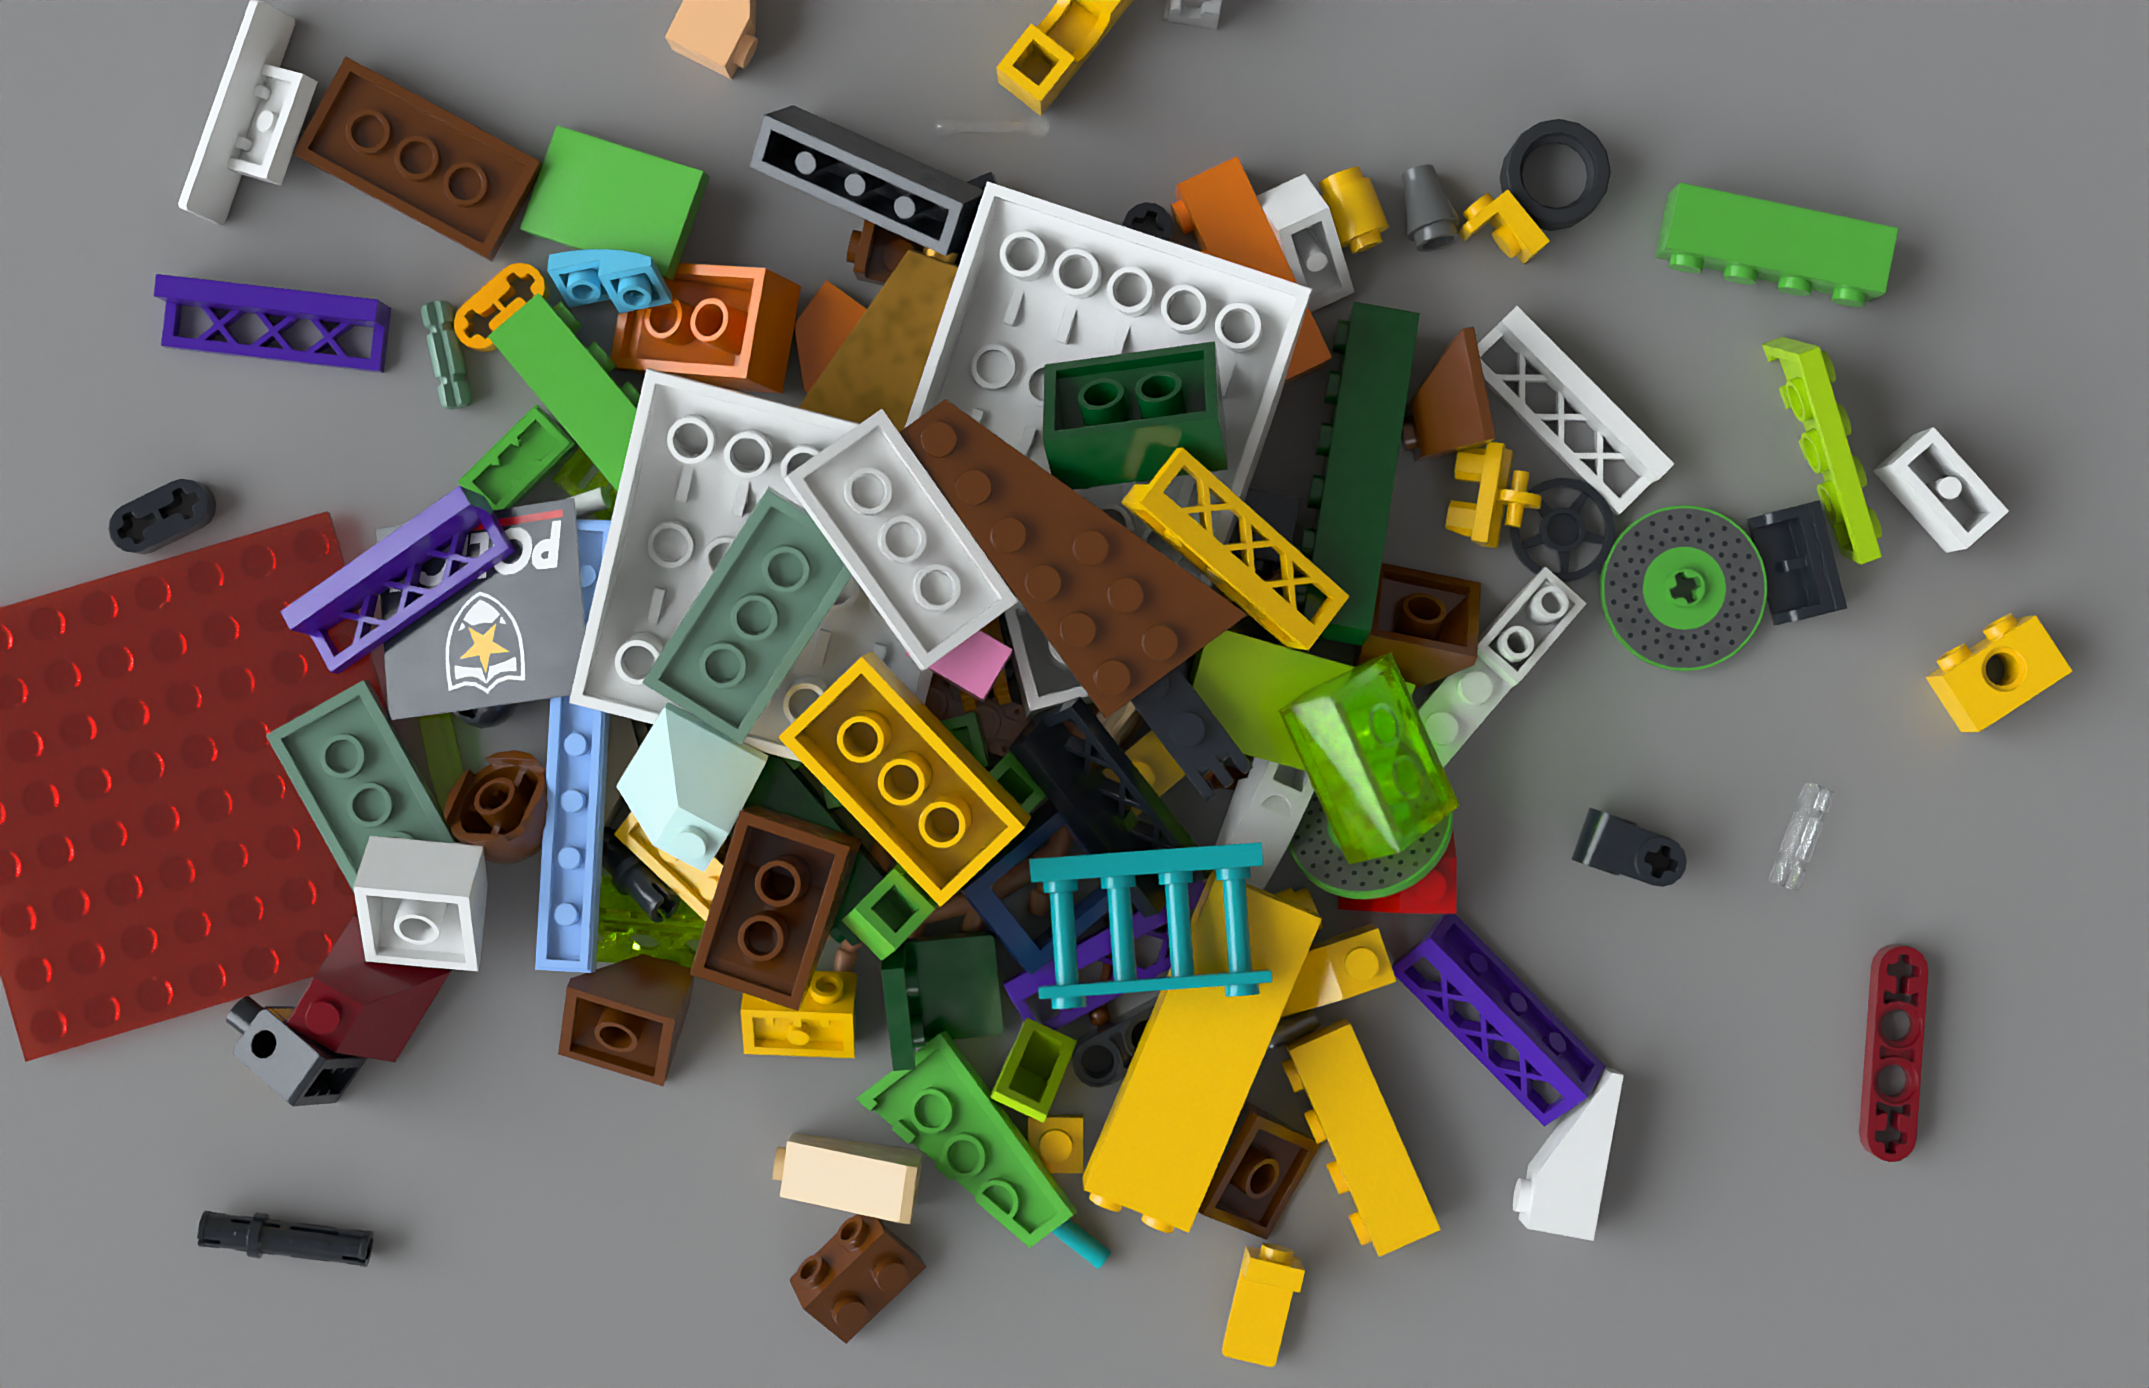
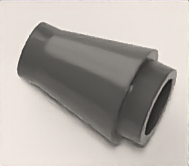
M1425 164L1405 171L1402 174V179L1405 186L1408 239L1415 241L1416 248L1420 252L1435 251L1452 245L1460 238L1458 227L1462 222L1439 182L1434 166Z

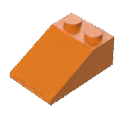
M679 263L673 281L663 278L672 294V303L618 313L610 357L617 365L614 370L645 375L646 369L650 368L726 389L782 394L801 286L767 268Z

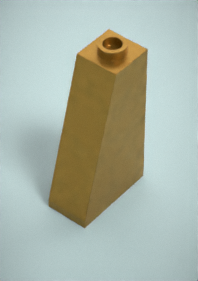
M927 247L924 248L923 253L917 250H908L799 408L860 424L883 409L897 431H902L905 428L959 265L955 264L958 254L953 252L945 256Z

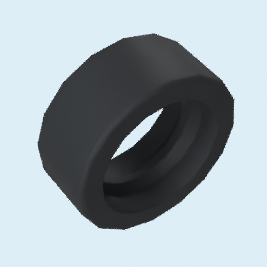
M1555 119L1539 122L1521 133L1503 159L1499 179L1502 193L1508 189L1540 229L1554 231L1571 228L1595 210L1607 193L1611 170L1607 151L1596 134L1580 123ZM1551 143L1567 145L1576 151L1584 161L1587 172L1585 189L1579 198L1567 206L1556 208L1541 205L1531 198L1524 187L1522 176L1524 163L1530 153L1542 145Z

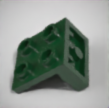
M992 931L907 938L894 952L881 961L893 1071L916 1069V1048L926 1047V1042L931 1041L944 1031H947L953 1040L996 1036L1003 1033L996 947Z

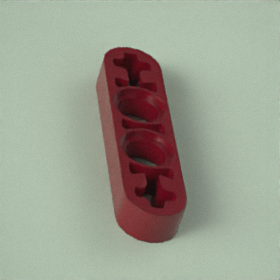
M1891 944L1881 948L1873 957L1871 964L1859 1124L1860 1142L1864 1149L1878 1159L1887 1162L1901 1161L1908 1157L1913 1151L1917 1140L1929 973L1928 964L1923 954L1915 948L1900 944ZM1899 955H1902L1904 963L1912 966L1911 975H1903L1901 977L1899 993L1911 995L1910 1003L1896 999L1884 1000L1885 991L1894 994L1897 992V978L1887 974L1888 964L1898 963ZM1901 1009L1909 1018L1910 1026L1908 1032L1899 1040H1889L1882 1031V1020L1888 1012ZM1896 1064L1905 1073V1085L1897 1094L1885 1095L1878 1087L1879 1073L1886 1066ZM1878 1101L1893 1107L1903 1106L1901 1114L1891 1110L1890 1125L1892 1128L1900 1131L1899 1140H1891L1888 1144V1149H1885L1884 1143L1875 1139L1876 1131L1886 1129L1888 1118L1887 1112L1880 1109L1876 1110V1103Z

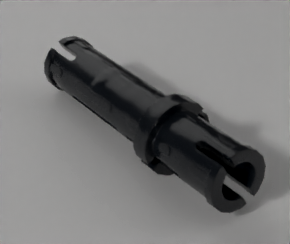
M206 1210L203 1212L199 1222L197 1239L199 1240L197 1244L199 1247L225 1248L247 1252V1256L260 1259L263 1254L282 1255L292 1258L331 1261L367 1267L373 1249V1231L285 1222L270 1219L266 1213L256 1212L253 1217Z

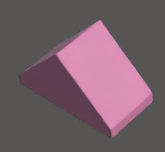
M979 630L927 669L975 700L984 703L1012 656L1013 649Z

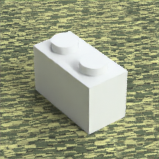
M1934 427L1913 434L1873 470L1946 553L1967 549L2009 512Z

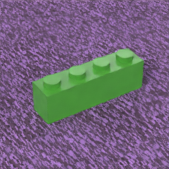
M1680 182L1668 193L1655 257L1670 260L1669 267L1681 272L1701 273L1704 267L1723 271V279L1733 283L1753 285L1756 284L1757 279L1778 283L1777 290L1786 294L1809 296L1811 295V290L1832 294L1831 301L1836 304L1849 307H1864L1866 301L1871 302L1886 293L1899 228Z
M538 293L488 337L618 492L641 393L630 381L626 382L622 387L610 374L617 367L615 362L596 341L592 342L588 347L576 334L583 327L582 323L562 301L553 307Z

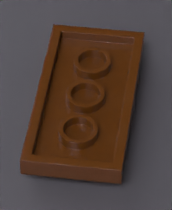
M346 56L293 152L295 156L491 262L533 188L543 165L541 161Z

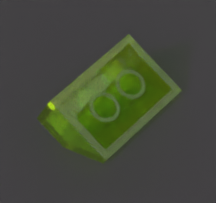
M1391 652L1310 688L1278 710L1286 726L1287 733L1293 741L1308 774L1311 786L1319 798L1333 829L1334 836L1339 842L1349 865L1402 852L1460 806Z

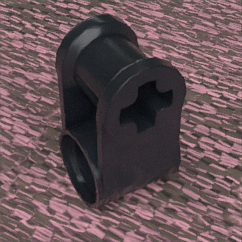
M1590 807L1571 859L1619 876V874L1660 887L1672 885L1678 881L1685 872L1687 862L1683 848L1673 839L1637 827V823ZM1661 845H1663L1662 855L1669 858V864L1666 869L1657 867L1652 875V865L1645 862V856L1648 851L1657 853Z

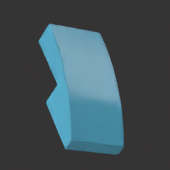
M587 249L549 255L547 271L569 308L611 299L620 314L672 303V294L652 257L634 252L610 249Z

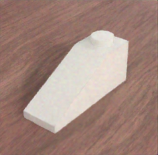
M1605 1067L1588 1098L1567 1112L1529 1163L1526 1179L1518 1178L1514 1190L1513 1210L1520 1212L1519 1220L1527 1229L1594 1241L1624 1076L1615 1069Z

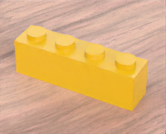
M1344 1018L1285 1044L1290 1058L1282 1061L1281 1064L1294 1093L1304 1089L1313 1109L1303 1113L1316 1143L1318 1144L1325 1140L1328 1142L1335 1160L1327 1163L1326 1167L1338 1194L1341 1195L1349 1191L1357 1211L1349 1214L1348 1217L1361 1246L1371 1242L1380 1257L1441 1230L1351 1024Z

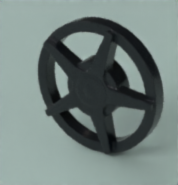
M1556 478L1534 486L1528 493L1539 494L1548 489L1565 487L1580 491V495L1569 508L1561 507L1554 510L1541 500L1540 509H1537L1543 518L1539 526V533L1521 542L1519 527L1510 526V540L1519 561L1535 575L1542 567L1534 563L1524 549L1544 544L1548 549L1556 552L1560 573H1552L1562 582H1568L1589 575L1605 561L1613 546L1615 523L1607 501L1596 489L1579 480ZM1587 497L1591 498L1601 511L1605 525V537L1586 531L1584 520L1579 513ZM1581 542L1602 545L1598 555L1590 564L1578 571L1568 573L1569 551L1579 546Z

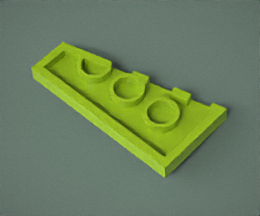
M1779 337L1763 343L1762 347L1768 362L1779 359L1787 379L1786 385L1778 388L1785 408H1791L1796 418L1804 424L1806 432H1803L1801 439L1798 440L1804 458L1816 474H1823L1825 482L1818 484L1816 490L1841 556L1861 565L1881 558L1882 555L1877 542L1878 539L1882 538L1881 524L1874 510L1870 507L1867 508L1862 488L1867 486V478L1860 460L1851 454L1846 437L1851 434V423L1844 407L1840 403L1837 404L1831 383L1836 381V373L1829 355L1825 351H1821L1820 346L1786 337Z

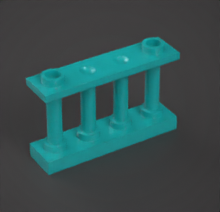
M1262 842L1029 859L1031 883L1043 882L1044 893H1050L1056 985L1039 986L1038 989L1039 999L1051 998L1052 1009L1087 1007L1086 996L1215 986L1225 987V997L1260 994L1259 983L1272 982L1271 970H1252L1245 879L1251 878L1250 867L1263 866ZM1216 869V881L1222 880L1229 972L1194 974L1188 883H1193V871ZM1158 874L1159 885H1165L1171 976L1137 979L1130 887H1136L1135 875ZM1101 878V889H1107L1114 980L1079 983L1073 891H1078V879Z

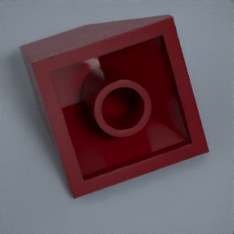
M355 913L314 976L286 1025L336 1053L396 1062L452 969L367 962L365 960L358 914Z

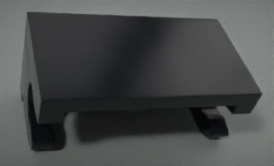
M1820 500L1747 519L1752 541L1759 551L1766 572L1767 601L1773 625L1799 621L1847 609Z

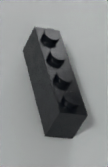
M794 105L764 115L749 166L945 256L966 246L984 190Z

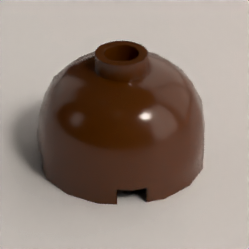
M511 750L494 753L486 757L485 759L490 765L482 768L476 774L470 768L462 774L448 794L444 809L445 821L451 826L452 834L460 843L483 846L486 861L503 865L521 862L542 849L543 830L548 807L546 769L532 754Z

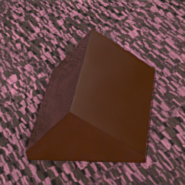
M1245 1101L1198 1212L1267 1240L1321 1143L1317 1144L1312 1137L1252 1103Z

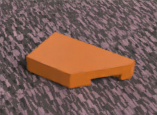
M828 280L825 281L794 324L803 387L806 393L810 392L867 310Z

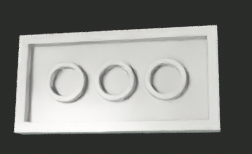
M883 409L873 414L783 478L920 670L927 669L1018 602Z

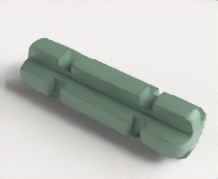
M445 300L424 304L421 308L424 328L430 330V334L426 335L433 371L435 379L441 381V385L437 387L440 404L447 410L467 407L472 404L473 399L470 384L466 383L463 379V376L467 375L461 342L455 333V329L452 327L455 319L453 306Z

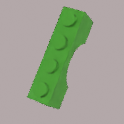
M1011 752L1005 755L989 771L996 781L1028 814L1046 796ZM898 863L841 921L882 961L917 929L936 909L938 904Z

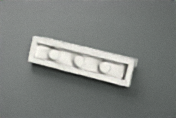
M1518 306L1477 344L1481 357L1501 337L1517 353V375L1495 374L1481 360L1485 384L1584 483L1592 486L1604 497L1611 511L1616 516L1622 513L1651 483L1659 480L1674 465L1649 437ZM1525 362L1538 375H1525ZM1504 382L1517 383V395ZM1525 383H1547L1556 392V414H1535L1525 404ZM1564 401L1577 414H1564ZM1543 421H1556V434ZM1564 421L1586 422L1594 430V453H1574L1564 443ZM1603 440L1616 453H1603ZM1582 460H1594V472ZM1603 460H1623L1639 476L1620 497L1603 482Z

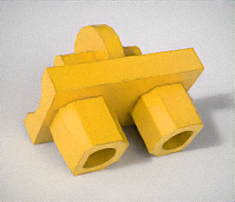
M1490 442L1487 444L1486 449L1475 448L1457 452L1454 470L1455 479L1462 482L1480 484L1477 504L1451 500L1445 524L1447 530L1471 538V541L1481 547L1498 549L1505 505L1508 506L1504 525L1520 528L1524 508L1540 509L1542 496L1527 492L1530 473L1526 471L1514 470L1510 490L1508 489L1514 451L1506 449L1504 443Z

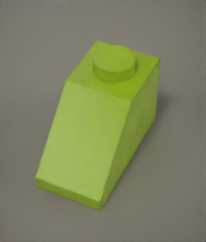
M1027 1017L1004 1062L990 1097L1044 1123L1077 1040Z

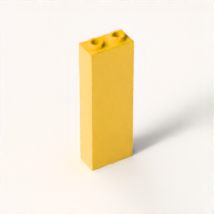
M1213 870L1191 918L1194 974L1229 972L1222 880L1216 881V870ZM1246 883L1252 970H1271L1272 982L1259 983L1260 994L1225 997L1224 986L1161 990L1082 1176L1084 1190L1091 1193L1089 1199L1092 1202L1114 1212H1120L1122 1206L1143 1214L1141 1220L1145 1224L1165 1233H1172L1174 1227L1188 1233L1190 1232L1322 920L1315 911ZM1171 968L1167 976H1171Z

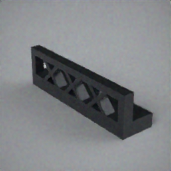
M1081 697L1037 713L1008 748L1093 854L1199 847ZM1072 719L1085 735L1086 740L1072 735L1063 724V721ZM1098 764L1112 769L1120 779V783L1105 777L1098 768ZM1131 807L1146 812L1154 822V825L1140 820ZM1213 870L1193 871V883L1208 879ZM1158 874L1135 875L1136 887H1130L1131 902L1144 918L1160 913L1166 904L1165 885H1159Z

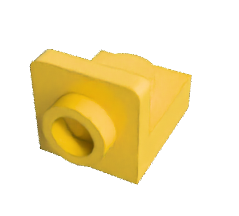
M1508 189L1495 200L1489 193H1486L1462 213L1468 221L1459 231V235L1464 242L1490 222L1495 228L1491 234L1498 247L1509 258L1517 255L1523 264L1539 253L1550 242Z

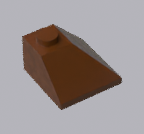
M1474 326L1463 328L1447 344L1405 407L1406 417L1403 420L1401 443L1404 451H1413L1414 462L1455 455L1459 451L1483 448L1496 438Z
M1382 563L1372 629L1363 646L1355 645L1353 667L1415 684L1414 690L1475 665L1478 650L1481 583Z
M640 954L596 969V972L585 973L571 978L566 989L558 1055L664 1087L690 1004L695 977L689 975L691 968L682 966L672 960Z

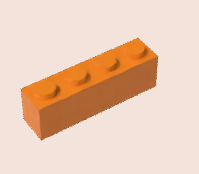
M1238 156L1176 185L1175 197L1177 201L1170 204L1171 210L1182 233L1185 235L1192 231L1201 250L1200 252L1297 284ZM1308 306L1284 385L1327 366L1332 359Z

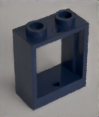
M1047 800L1030 815L1031 819L1026 827L959 889L1014 960L1030 975H1033L1054 957L1052 925L1035 940H1032L990 886L1062 826L1065 827L1086 855H1093L1050 800ZM1101 884L1074 906L1076 938L1109 911L1107 889H1101Z

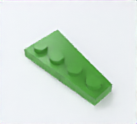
M944 1031L929 1041L926 1047H922L916 1052V1069L892 1070L857 1097L856 1100L870 1112L873 1110L893 1126L892 1131L908 1144L913 1143L936 1163L934 1167L951 1181L955 1179L975 1196V1202L1031 1248L1075 1215L1078 1210L999 1102L990 1097L991 1091L947 1031Z

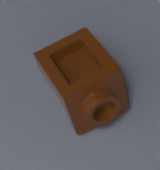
M864 219L862 231L854 229L852 231L846 261L854 264L853 272L857 280L884 286L908 250H917L923 253L925 246Z

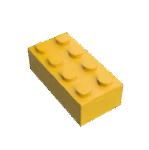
M873 651L860 657L778 737L940 907L1016 837L1031 819V816Z

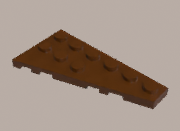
M947 399L941 401L899 432L977 544L1105 718L1116 712L1247 615Z

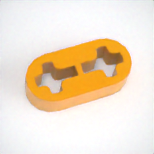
M514 263L504 268L457 311L454 319V329L459 340L472 350L479 352H490L497 349L489 337L484 338L476 334L471 338L469 334L475 328L470 321L471 318L476 314L487 318L499 309L501 312L488 324L490 329L494 331L527 302L520 297L513 300L507 307L504 305L516 292L511 283L518 277L525 282L534 278L535 282L530 287L531 292L534 296L539 293L548 301L550 289L545 276L532 265L525 263Z

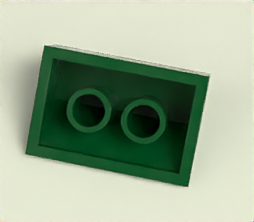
M1215 341L1045 364L1043 444L1051 475L1072 490L1129 482H1144L1155 477L1176 448H1184L1210 472L1228 470L1226 424ZM1181 468L1176 476L1189 475Z

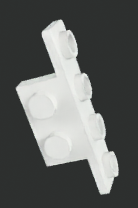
M250 0L178 203L181 209L219 225H223L226 221L242 175L282 185L318 81L302 73L280 68L295 26V19L262 0Z

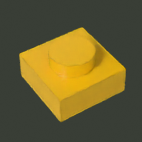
M1047 1115L1044 1123L1028 1116V1143L1050 1173H1083V1115Z

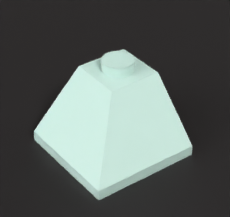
M667 701L616 787L653 846L705 872L729 835L739 816L740 810H742L767 762L768 755L744 742L739 744L696 716Z

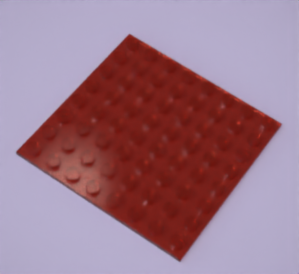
M326 511L0 607V976L25 1062L314 977L355 913L358 914L355 894L266 737V734L362 680L370 681L388 713L371 652L340 674L331 673L311 636L290 630L280 612L346 566L330 512ZM357 610L353 614L360 615L359 610ZM344 619L327 631L339 653L353 644L358 621Z

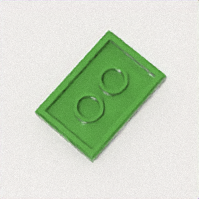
M557 125L520 229L527 234L576 250H623L652 257L662 277L673 281L710 176L704 171Z

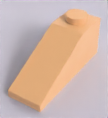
M683 0L665 38L673 51L732 80L738 66L743 69L748 66L758 45V38L754 37L756 32V0Z

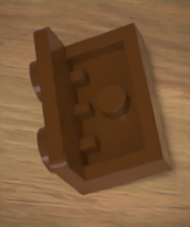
M856 1214L847 1219L841 1225L838 1232L818 1252L809 1256L801 1263L797 1272L790 1278V1283L803 1310L847 1344L914 1280L926 1266L920 1255L891 1232L881 1219Z

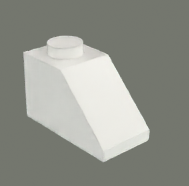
M1306 174L1256 196L1297 284L1312 289L1308 303L1311 312L1355 292L1329 206Z

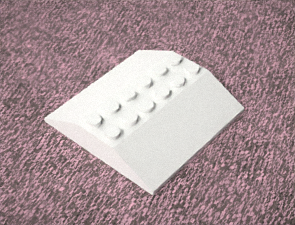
M987 181L905 428L941 401L947 399L1051 474L1043 444L1045 364L1215 341L1226 424L1228 470L1211 473L1244 502L1281 396L1312 289ZM1191 475L1176 476L1164 490V493L1180 507L1198 505L1197 484ZM1152 480L1074 490L1211 588L1213 583L1121 503L1134 484H1149ZM1210 493V504L1221 503ZM1229 509L1211 511L1213 536L1220 543L1228 544L1238 517ZM1190 513L1189 515L1200 524L1199 513Z
M647 368L569 703L650 724L655 723L667 701L683 709L643 684L645 676L768 486L804 508L783 478L860 423ZM852 575L743 742L761 752L800 761L778 737L860 657L870 651H873L924 705L933 672L929 669L920 670L914 660L906 655L907 651Z

